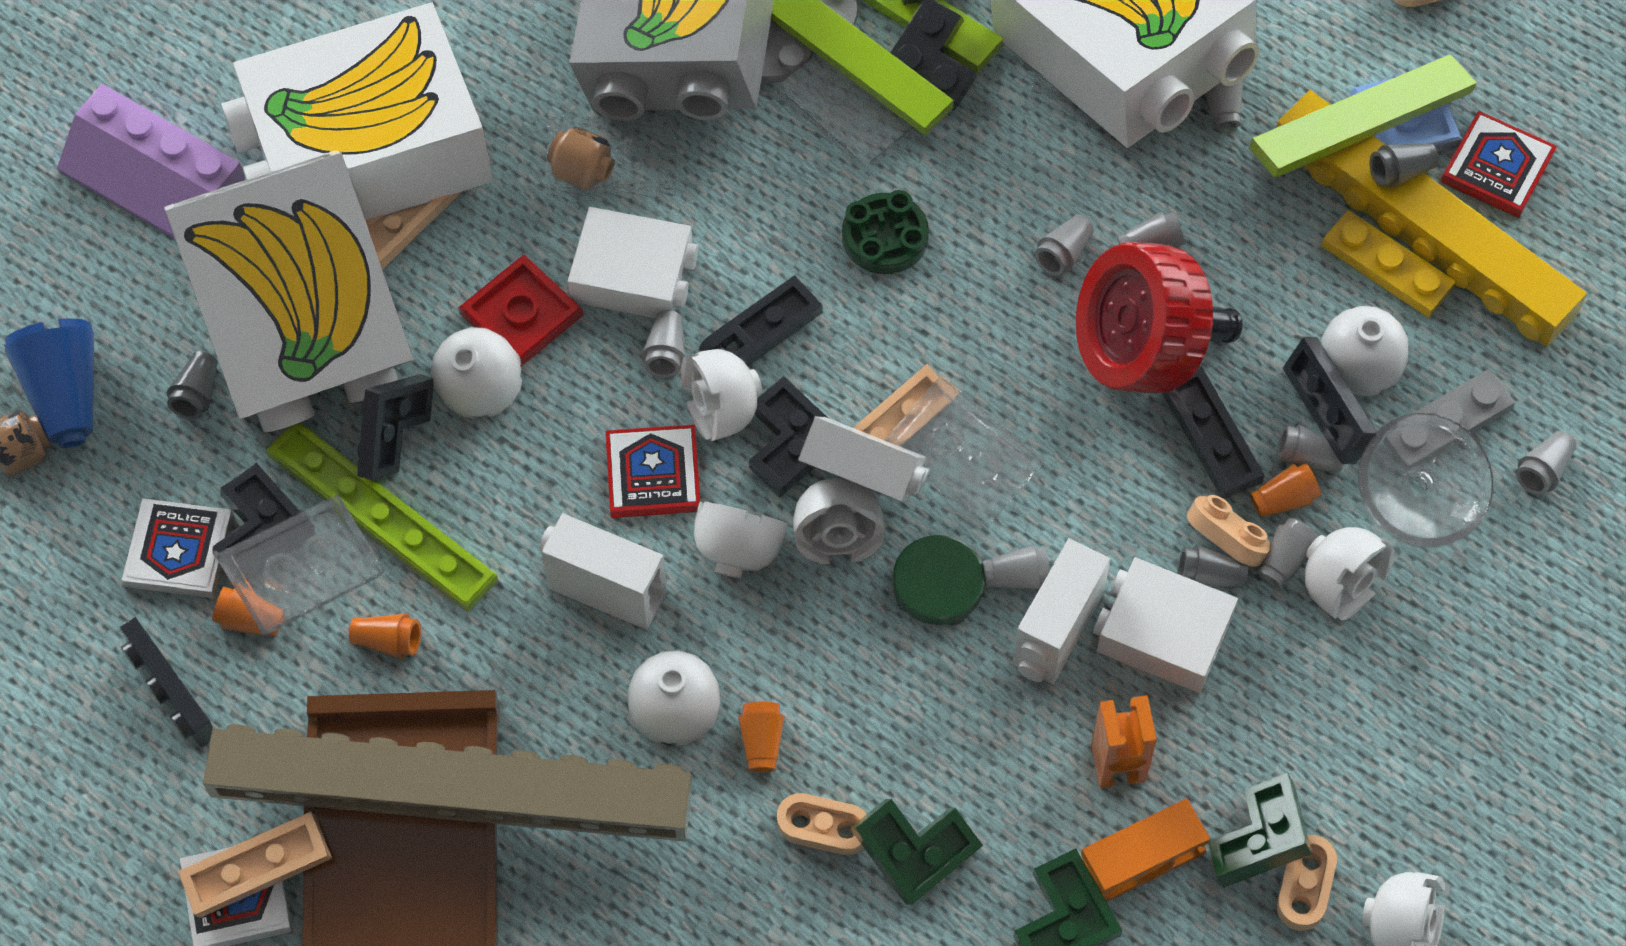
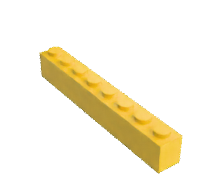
M1309 90L1277 121L1276 128L1331 104L1312 90ZM1371 136L1304 165L1316 182L1323 186L1329 185L1343 195L1346 203L1351 208L1367 213L1378 222V225L1386 234L1392 237L1398 236L1412 247L1416 255L1427 262H1433L1445 271L1449 277L1456 281V286L1468 288L1480 297L1488 310L1495 314H1503L1515 323L1520 333L1526 338L1533 341L1537 340L1548 347L1579 313L1587 295L1586 291L1425 173L1394 188H1390L1387 185H1378L1371 175L1369 161L1371 154L1378 151L1385 144L1376 137Z

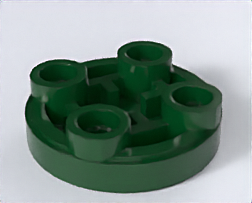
M895 190L891 193L871 194L847 206L842 224V243L849 258L859 267L877 274H894L909 269L924 255L929 239L928 221L924 212L913 202L911 195L906 191Z
M931 535L917 539L909 544L896 560L893 570V591L897 605L901 610L921 622L933 625H958L965 620L966 616L974 611L983 595L985 583L983 564L977 553L969 545L957 538L945 535Z

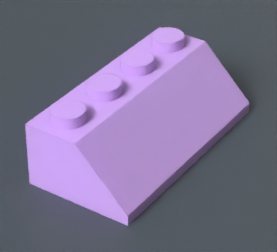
M102 83L76 112L57 167L60 173L174 239L175 237L164 207L245 180L239 161Z

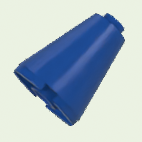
M65 318L58 319L59 328L45 329L43 322L20 328L5 338V354L48 441L58 443L60 448H72L86 442L85 437L93 432L95 334L91 322L83 319Z

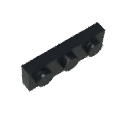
M1303 336L1282 369L1340 463L1356 464L1376 436L1377 431L1317 337Z
M1202 366L1197 369L1185 384L1173 391L1162 393L1221 498H1229L1263 483L1265 476Z
M134 617L120 626L127 643L121 646L123 653L135 670L144 666L150 674L151 678L146 680L145 683L158 703L161 705L168 700L176 712L170 718L183 738L186 740L193 735L201 748L210 743L213 728L210 720L137 618Z

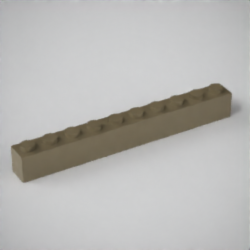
M240 724L228 725L227 730L212 728L203 785L211 798L686 842L692 778L691 773L683 772V768L672 764L655 765L654 769L635 768L636 765L634 763L619 759L609 760L607 765L588 763L586 758L575 755H563L559 757V760L540 759L539 754L530 751H514L511 756L494 755L492 750L478 746L465 747L464 752L445 750L443 745L433 742H419L416 747L398 746L396 741L381 737L371 738L369 743L350 741L351 739L348 736L337 733H325L322 735V738L303 737L301 732L292 729H276L274 734L256 733L254 728Z

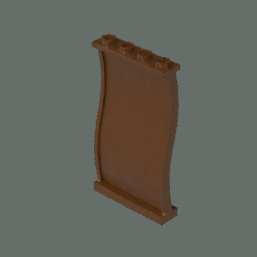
M496 690L307 696V737L322 738V735L325 733H337L348 736L351 739L350 741L369 743V739L381 737L396 741L398 746L416 747L419 742H433L443 745L445 750L464 752L465 747L478 746L490 749L494 755H498L500 705ZM304 806V814L312 812L316 815L332 859L303 871L302 946H498L497 824Z

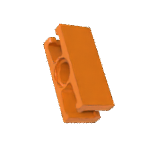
M1148 695L1131 698L1130 709H1134L1131 712L1116 713L1114 700L1100 702L1091 743L1100 788L1112 787V776L1116 773L1131 772L1127 773V780L1132 784L1146 782L1157 741Z
M1186 798L1083 848L1081 856L1103 897L1108 902L1206 854L1207 849L1205 845L1209 844L1211 838Z

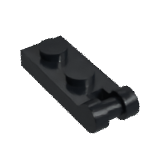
M794 275L704 339L699 346V352L715 349L728 351L726 349L727 346L735 341L740 349L733 354L742 359L748 367L823 313V305Z

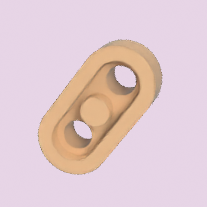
M1199 496L1187 512L1186 516L1189 523L1197 531L1242 564L1258 567L1270 552V542L1267 539V533L1260 526L1242 519L1232 511L1230 504L1219 496Z
M796 793L785 798L779 805L777 810V827L782 837L793 844L840 855H854L862 851L864 847L855 835L852 838L845 839L838 834V831L844 826L852 827L867 814L856 805L805 793ZM801 815L807 817L810 822L806 827L798 828L792 824V820L796 816Z
M1308 835L1312 854L1304 858H1314L1318 862L1319 868L1315 870L1307 869L1302 863L1304 858L1286 864L1277 899L1276 909L1280 920L1287 927L1297 931L1313 929L1321 922L1327 909L1336 869L1337 854L1334 847L1328 840L1317 835ZM1296 901L1306 903L1309 912L1306 914L1295 912L1292 903Z

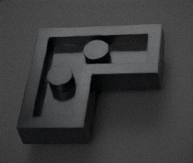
M923 0L890 53L953 99L952 111H955L977 77L973 70L943 54L964 20L961 15L935 0Z
M418 374L365 389L361 406L363 416L361 438L357 450L359 458L357 476L372 481L399 472L403 429L431 420L434 389L432 377Z
M785 376L757 398V408L754 414L777 437L749 459V468L779 497L815 468L798 459L814 418H828Z
M255 463L220 488V496L245 524L213 545L212 554L240 586L246 584L314 535L312 524L258 463Z

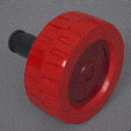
M1125 242L1115 245L1101 254L1086 274L1076 308L1077 343L1086 368L1099 383L1107 388L1132 393H1167L1179 388L1199 368L1208 349L1209 342L1222 341L1224 343H1233L1240 337L1243 330V319L1236 309H1224L1213 306L1207 278L1198 262L1180 248L1154 243Z

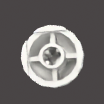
M1359 306L1341 312L1331 320L1320 341L1353 395L1373 396L1380 394L1381 390L1388 389L1391 385L1393 387L1399 382L1408 362V337L1403 326L1390 313L1377 307Z
M470 327L454 332L441 343L433 356L431 376L435 391L451 411L464 418L474 419L473 416L480 417L483 415L491 417L501 413L513 403L522 385L519 355L504 337L487 328Z
M720 349L707 350L683 358L681 364L682 387L691 386L693 400L686 402L701 436L706 440L711 439V441L743 430L751 422L757 408V396L762 393L761 381L757 372L754 369L749 370L745 362L733 353Z
M836 477L821 480L810 486L798 500L794 512L793 532L797 549L807 559L820 564H830L827 555L852 554L851 562H860L872 556L883 544L884 517L878 498L869 488L845 478Z
M699 502L693 535L696 548L700 554L709 561L716 563L714 572L741 579L743 570L758 571L768 566L774 560L783 543L787 523L764 515L761 518L739 508L711 502Z
M1348 527L1336 530L1327 537L1324 535L1319 536L1312 542L1306 553V557L1309 560L1305 568V586L1310 597L1335 619L1338 617L1340 620H1347L1376 594L1371 589H1368L1378 576L1385 581L1395 559V550L1380 537L1362 528Z
M680 650L660 652L647 658L633 674L628 688L629 715L637 730L649 740L660 744L664 742L687 745L703 737L715 724L720 708L719 684L709 665L696 655Z
M1404 872L1391 876L1380 886L1375 899L1367 898L1362 921L1363 926L1371 927L1373 945L1438 946L1445 906L1437 905L1435 902L1436 891L1445 892L1443 878L1423 873Z

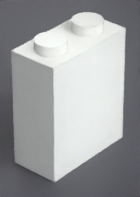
M589 207L568 278L570 298L579 304L656 318L657 313L663 310L676 311V307L683 308L686 303L689 283L684 281L687 269L694 270L699 245L692 243L691 226Z
M826 417L814 418L798 459L900 501L910 500L912 494L915 496L917 494L920 495L930 472V469L923 467L927 457Z
M564 513L560 516L556 526H549L542 536L539 551L542 552L543 571L546 573L548 589L648 630L667 593L664 557L662 554Z
M1068 538L1017 628L1012 664L1018 667V671L1024 677L1035 682L1045 680L1054 685L1103 597L1111 558Z
M1134 557L1128 572L1120 569L1114 581L1110 595L1117 598L1111 611L1103 608L1096 622L1093 634L1100 636L1097 652L1200 694L1233 618L1238 598Z

